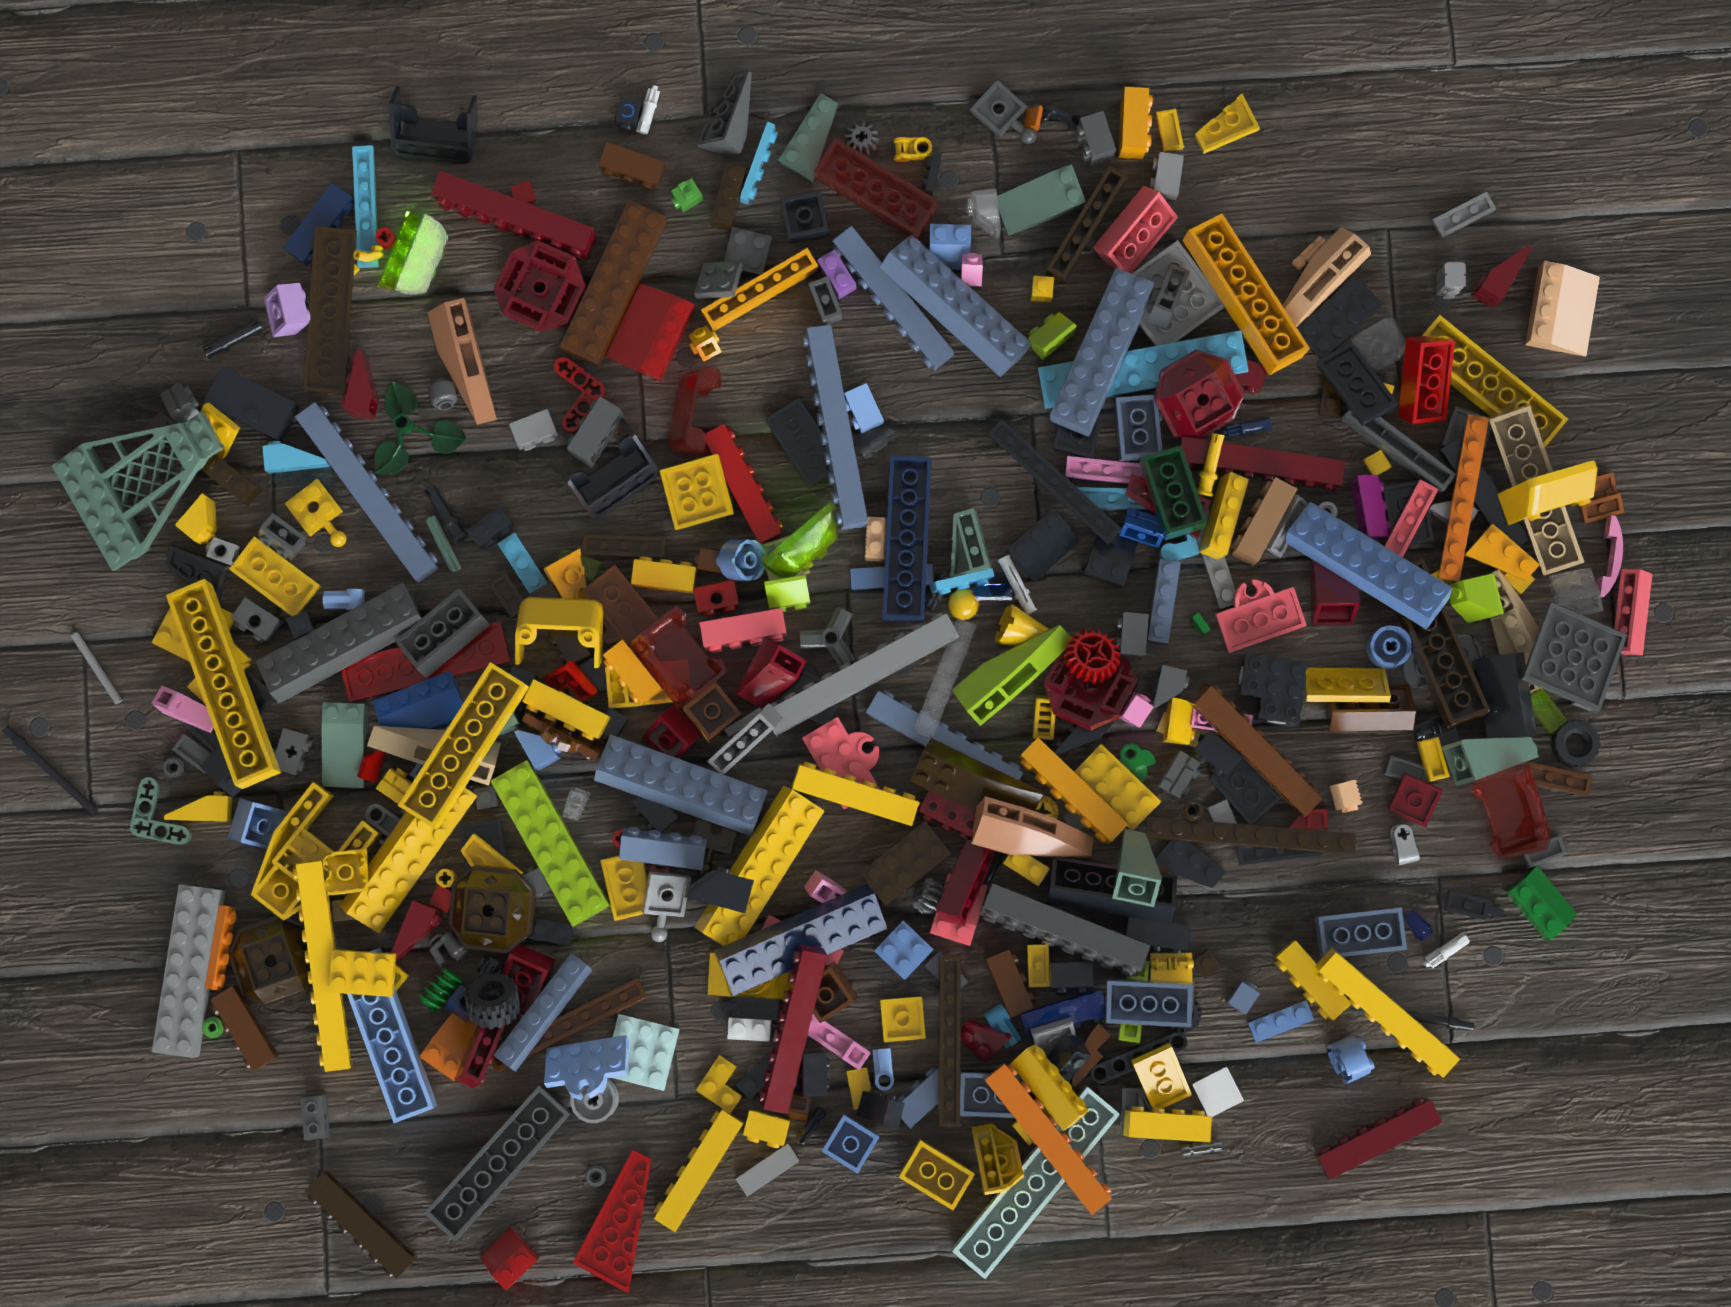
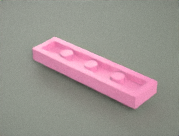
M1067 456L1066 478L1129 484L1132 474L1144 478L1139 463Z

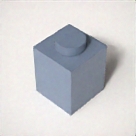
M1239 981L1226 1003L1241 1013L1247 1014L1260 993L1255 991L1257 987L1251 982L1246 981L1244 983Z

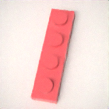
M1421 479L1418 481L1384 545L1386 548L1401 557L1404 556L1438 491L1436 487Z

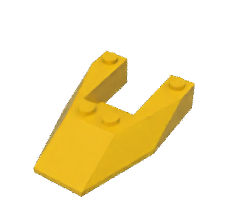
M315 782L309 786L273 832L251 893L255 899L282 920H286L298 912L299 909H302L301 901H297L296 889L299 888L298 880H294L293 868H296V864L300 861L325 858L326 853L335 852L308 831L312 823L334 797L333 794ZM362 820L338 852L367 849L368 853L383 833L367 821Z

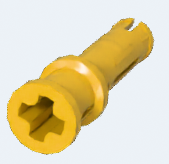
M1216 433L1211 434L1204 470L1199 473L1201 478L1198 489H1196L1198 494L1213 497L1214 481L1217 480L1215 472L1225 437Z

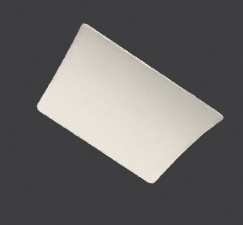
M1227 1067L1193 1084V1088L1208 1116L1213 1117L1244 1101Z

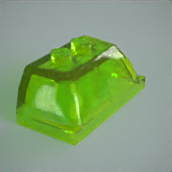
M407 211L377 287L411 295L426 293L431 280L436 275V267L443 257V250L448 240V235L443 226L426 213Z
M829 502L761 561L765 568L778 577L789 578L796 576L802 570L807 572L814 565L812 561L815 558L822 559L828 553L827 548L838 538L837 524L832 514V511L836 508L833 503Z

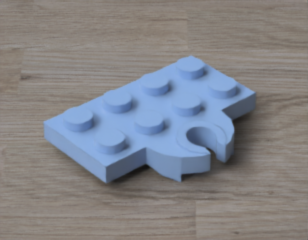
M627 1035L547 1048L545 1086L550 1088L565 1085L573 1099L577 1098L580 1100L583 1098L581 1089L585 1085H589L587 1094L590 1098L598 1093L602 1094L606 1088L607 1078L628 1075L629 1038Z

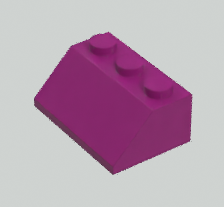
M1359 475L1350 482L1358 529L1373 540L1385 539L1391 532V525L1389 520L1386 521L1387 504L1382 499L1381 492L1384 491L1382 480H1379L1378 475Z

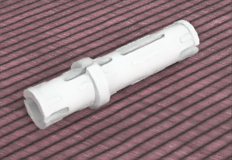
M1010 555L999 559L998 562L1015 593L1014 598L1019 601L1023 611L1028 615L1037 611L1029 596L1030 591L1025 588Z

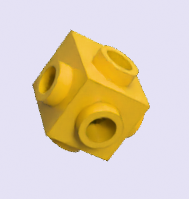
M707 326L698 328L688 335L692 341L689 344L694 355L698 353L703 362L721 353L717 344L720 341L714 330L710 332Z

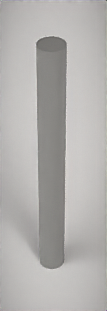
M78 632L72 634L71 638L114 703L119 704L122 702V698Z

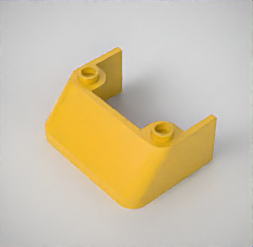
M1595 460L1529 479L1497 494L1508 525L1526 518L1529 521L1541 518L1540 513L1571 504V506L1577 504L1583 506L1591 503L1590 499L1594 497L1597 466Z
M527 597L521 602L515 632V665H519L524 659V645L531 644L536 639L537 629L578 630L579 642L585 647H595L594 668H599L603 661V606L599 601Z

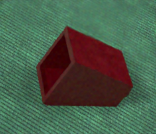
M1313 561L1310 572L1312 625H1353L1360 604L1358 587L1316 561Z

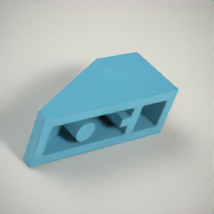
M272 441L268 445L262 446L264 468L268 473L330 467L326 459L281 444L280 441Z

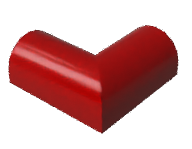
M573 660L568 661L542 678L549 687L557 691H562L568 687L580 702L594 696L598 691L596 686Z

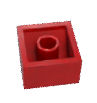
M510 1227L480 1258L493 1278L507 1291L540 1257Z

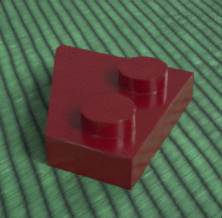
M969 1019L960 1028V1040L985 1063L1012 1036L1007 1032L1005 1034L996 1032L994 1027L982 1025L972 1019Z

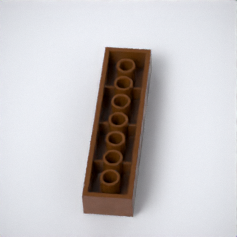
M628 200L560 345L562 352L600 368L667 225L666 216Z

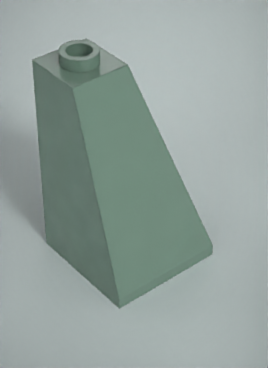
M1532 737L1464 739L1442 746L1456 786L1481 779L1539 757L1537 746L1533 742Z
M1125 829L1121 842L1112 899L1154 907L1162 876L1146 833Z

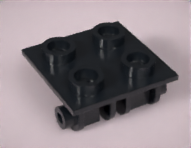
M1441 716L1414 725L1412 730L1416 742L1439 737L1442 747L1460 741L1456 728L1447 730Z

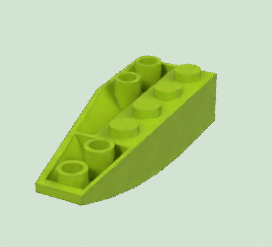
M1058 625L983 662L958 683L952 691L966 711L981 726L1039 676L1064 651L1066 645H1068V640L1072 637L1061 625Z

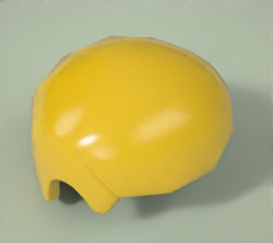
M967 588L958 591L956 589L951 593L948 600V609L953 617L959 620H968L976 615L978 611L979 599L973 590Z

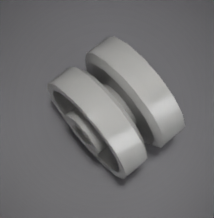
M608 1078L603 1093L597 1094L599 1097L597 1102H593L592 1098L587 1094L589 1085H585L581 1089L582 1100L573 1099L571 1096L570 1104L574 1114L587 1123H598L606 1120L615 1112L619 1102L617 1087Z

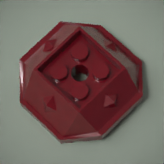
M539 240L510 253L494 286L502 314L539 332L569 324L586 289L575 257ZM538 285L546 286L542 293L535 292V289Z
M1195 349L1160 370L1154 401L1173 436L1202 439L1234 420L1245 394L1226 358ZM1204 394L1203 400L1197 402L1198 396Z
M1064 650L1058 656L1044 680V687L1053 714L1090 731L1118 719L1138 685L1129 660L1120 657V664L1115 674H1112L1108 680L1105 678L1101 683L1097 680L1092 684L1091 680L1088 679L1084 683L1083 677L1076 679V672L1070 674L1072 667H1066L1067 660L1064 659L1066 653ZM1094 652L1093 655H1090L1088 660L1094 657L1096 652ZM1091 687L1095 688V690L1089 691L1087 689Z

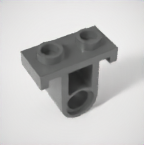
M380 804L370 805L365 812L366 820L388 837L402 818ZM376 809H380L382 817L376 821L373 818V812ZM404 809L401 810L404 816L406 811ZM380 839L379 843L383 845L386 840Z

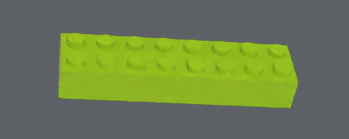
M526 760L491 780L492 785L571 925L576 926L611 906L530 761Z

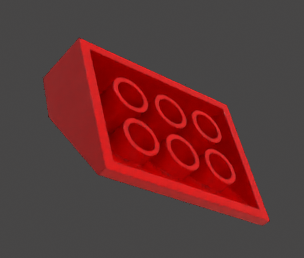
M640 283L605 357L661 382L694 314V304L676 295Z

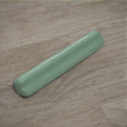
M434 515L427 518L426 523L450 572L455 573L459 571L461 566L437 517Z

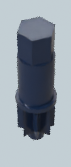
M1266 417L1227 425L1225 430H1222V434L1224 436L1227 435L1229 439L1272 429L1271 419Z

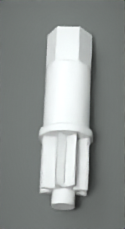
M652 85V88L647 90L636 130L638 133L648 135L660 91H657V86Z
M1462 932L1425 957L1426 961L1423 962L1426 967H1436L1467 945L1469 939Z

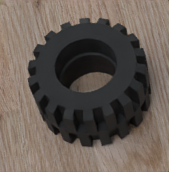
M491 972L486 973L487 975L484 976L481 974L477 979L471 980V984L467 985L464 993L467 1015L470 1021H473V1024L476 1026L480 1024L481 1028L489 1027V1029H494V1027L501 1028L504 1024H510V1020H514L517 1017L516 1014H519L520 1011L517 984L514 983L512 978H508L506 974L500 975L498 972H495V974H491Z

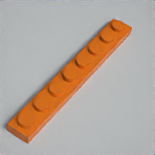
M1467 415L1438 574L1440 579L1460 581L1489 422L1487 417Z

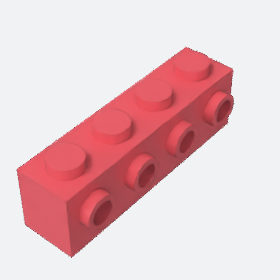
M1621 569L1614 629L1627 635L1621 654L1643 655L1652 574L1641 569Z

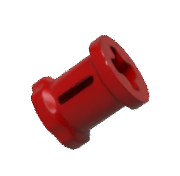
M383 227L376 232V241L385 250H391L395 247L397 238L389 228ZM385 236H389V238H387V242L383 241L385 240Z

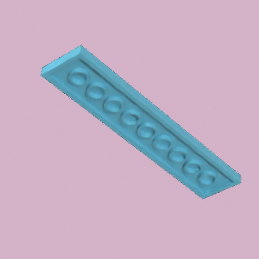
M1235 331L1127 351L1106 398L1156 389L1160 370L1195 349L1226 358L1234 374L1248 372L1242 332ZM1074 361L1038 368L1045 409L1054 407Z

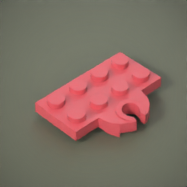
M1251 580V584L1255 586L1256 592L1253 596H1248L1246 594V584L1244 582L1240 584L1234 593V607L1215 613L1227 652L1231 653L1307 626L1294 587L1274 593L1271 586L1266 582Z
M836 717L802 737L820 770L824 771V768L835 770V775L844 777V774L856 777L855 781L863 783L864 780L876 783L869 770L878 761L879 747L878 745L874 746L870 753L862 751V744L867 741H873L874 738L864 732L847 734L839 718ZM841 804V806L843 807V809H846V808L848 807V806H845V805H842V804Z

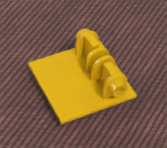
M1150 953V980L1193 982L1192 968L1194 967L1192 953Z

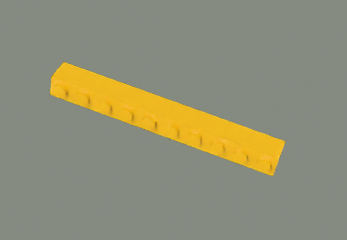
M324 858L298 862L296 868H293L294 880H298L299 888L296 889L297 901H301L302 909H299L300 922H304L305 930H302V939L304 943L307 942L308 950L305 951L306 963H310L311 971H308L309 984H313L314 992H311L312 1005H316V1012L313 1013L314 1024L319 1026V1033H316L317 1045L322 1048V1054H319L320 1066H324L325 1072L350 1069L352 1059L342 993L329 992L331 950L336 949L329 895L326 896V872L323 867Z

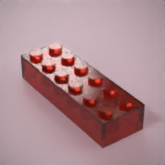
M836 138L814 170V179L905 235L910 236L912 234L918 240L939 208L938 200Z

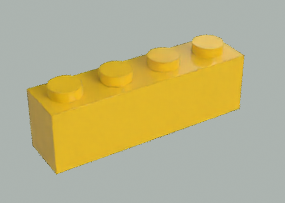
M1232 472L1220 477L1199 553L1216 560L1228 554L1249 479Z
M534 679L522 701L527 704L526 709L535 713L540 710L546 713L545 718L556 722L558 719L564 722L563 727L573 732L575 729L583 731L581 736L593 741L594 737L600 739L610 719L608 715Z
M1292 940L1274 956L1277 960L1275 964L1282 972L1286 970L1290 974L1289 980L1296 988L1300 986L1305 991L1303 996L1309 1003L1312 1004L1314 1002L1319 1007L1317 1012L1325 1020L1327 1018L1332 1021L1335 1020L1351 1005L1344 995L1341 996L1333 989L1334 984L1330 980L1326 983L1317 975L1319 971L1315 967L1316 963L1296 940Z
M1036 1044L1026 1048L1010 1063L1063 1131L1073 1126L1089 1111L1085 1102L1072 1090L1070 1083L1064 1080L1058 1068L1048 1060L1045 1052Z
M1132 1106V1110H1125L1123 1135L1134 1138L1210 1142L1212 1116L1205 1115V1111L1193 1110L1192 1114H1186L1185 1110L1172 1109V1113L1165 1112L1164 1108H1152V1111H1144V1107Z

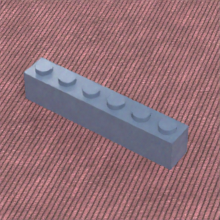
M571 953L493 1056L516 1072L591 973L592 969Z

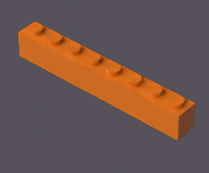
M1003 1063L984 1080L1093 1215L1112 1200L1109 1196L1111 1190L1104 1182L1100 1184L1095 1177L1098 1174L1091 1165L1085 1166L1082 1162L1085 1158L1077 1148L1073 1151L1069 1145L1071 1140L1064 1131L1061 1134L1055 1128L1058 1124L1051 1115L1046 1117L1042 1112L1045 1107L1038 1098L1034 1100L1028 1094L1031 1090L1024 1081L1019 1083L1015 1078L1018 1073L1011 1064L1006 1066Z

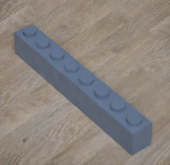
M852 226L832 241L834 247L832 250L835 249L838 256L845 260V267L848 271L858 276L859 279L857 281L864 290L868 289L872 295L870 297L877 306L880 304L884 308L883 313L889 321L893 320L897 324L896 329L902 337L906 335L910 340L908 344L915 353L919 351L923 356L921 360L927 368L932 367L935 371L953 357L954 351L903 288L880 268L881 261Z
M885 690L883 693L877 692L866 712L870 717L926 747L930 738H933L1017 780H1020L1023 774L1020 771L1021 767L1011 761L1009 764L1002 761L1003 757L993 751L989 754L984 751L985 747L980 743L974 741L972 744L966 741L967 736L958 731L955 734L947 730L949 726L940 721L934 723L929 720L931 716L923 711L917 713L911 710L913 706L903 700L901 703L893 699L895 696Z

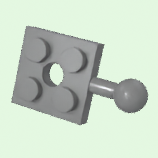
M649 872L642 912L643 914L658 915L657 926L651 930V937L654 941L662 942L666 939L667 930L665 922L667 916L684 917L687 898L684 897L686 888L690 886L691 877L689 875ZM665 890H671L672 893L669 898H661Z

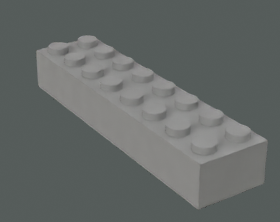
M181 884L178 886L152 1052L190 1058L200 1056L203 1037L202 1026L206 1019L210 989L204 988L219 905L224 906L226 890Z

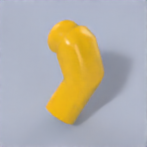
M373 245L371 247L372 252L355 250L353 257L355 260L370 262L383 256V247L381 245Z

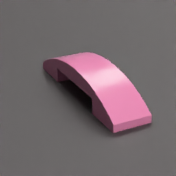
M1613 515L1606 518L1603 537L1604 539L1611 540L1607 574L1597 579L1595 599H1601L1606 596L1614 585L1621 568L1623 537L1618 519Z
M814 1014L812 1015L808 1036L860 1070L871 1052L826 1021L819 1023Z

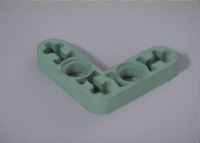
M151 777L142 779L139 784L130 824L131 833L137 837L178 845H185L190 842L192 833L189 828L153 820L160 792V783L157 779ZM151 781V784L154 785V790L150 789L148 796H153V798H142V795H147L148 793L145 784H149ZM144 801L149 802L151 806L147 813H143L140 810V805ZM143 822L142 825L151 827V831L141 830L139 833L136 825H140ZM162 825L166 828L164 837L156 835L158 826ZM182 830L186 834V838H182L181 841H179V837L171 836L172 832L181 833Z

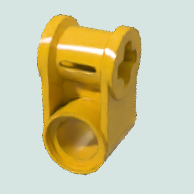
M898 137L893 139L896 154L894 161L896 162L924 161L932 155L931 142L925 137ZM921 145L928 147V150L923 153L917 149Z

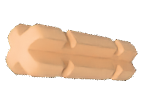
M1321 236L1317 237L1313 243L1293 260V266L1300 270L1326 243V240Z

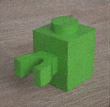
M692 178L680 183L678 187L671 190V202L676 209L680 208L683 213L703 201V195Z

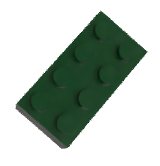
M1182 445L1143 456L1140 461V467L1164 539L1168 540L1205 529L1207 519Z

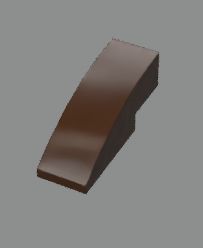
M1098 1023L1094 1025L1084 1040L1091 1056L1073 1075L1070 1081L1073 1087H1076L1103 1057L1097 1050L1110 1037V1034Z

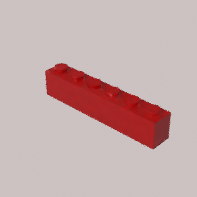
M725 424L703 434V439L711 454L719 455L725 481L756 540L760 544H765L781 536L780 530L783 527L778 517L773 518L771 514L773 507L769 500L764 501L761 495L764 493L759 481L754 482L752 475L755 473L751 465H746L742 458L745 457V454L740 445L736 447L733 441L736 437L732 429H727Z

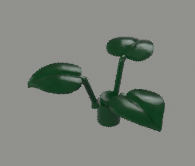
M391 382L386 392L384 407L386 414L393 419V425L398 430L396 434L398 435L399 445L393 441H386L378 446L374 456V472L379 475H391L401 471L406 466L409 455L407 451L401 449L403 446L402 434H409L413 429L433 437L431 441L432 447L441 454L454 452L465 442L466 435L461 427L451 421L437 422L434 425V433L414 424L406 414H411L415 411L418 404L417 396L409 388Z

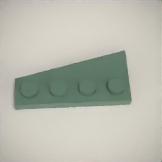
M821 93L782 153L778 163L813 183L838 103Z

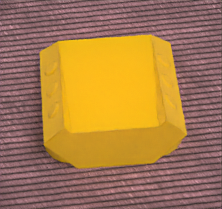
M367 849L325 854L323 867L326 872V896L368 891Z

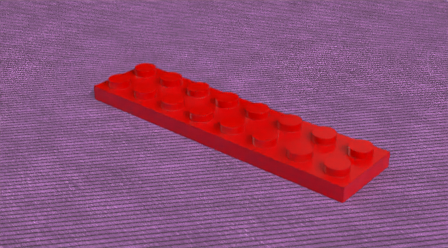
M499 621L490 624L488 628L427 678L415 668L400 647L371 654L341 671L348 701L352 703L399 691L448 671H451L453 676H458L485 669L490 662L497 666L509 663L511 659L502 623Z

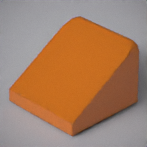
M1042 106L1033 107L1026 111L1023 125L1025 128H1032L1036 132L1039 130L1043 111Z

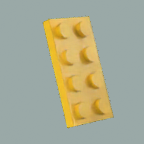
M255 536L229 568V570L292 617L302 612L321 587L270 547L264 545Z
M1308 668L1306 670L1304 690L1306 702H1390L1391 694L1385 668Z
M1102 744L1074 771L1128 823L1127 827L1130 830H1134L1161 803V800Z

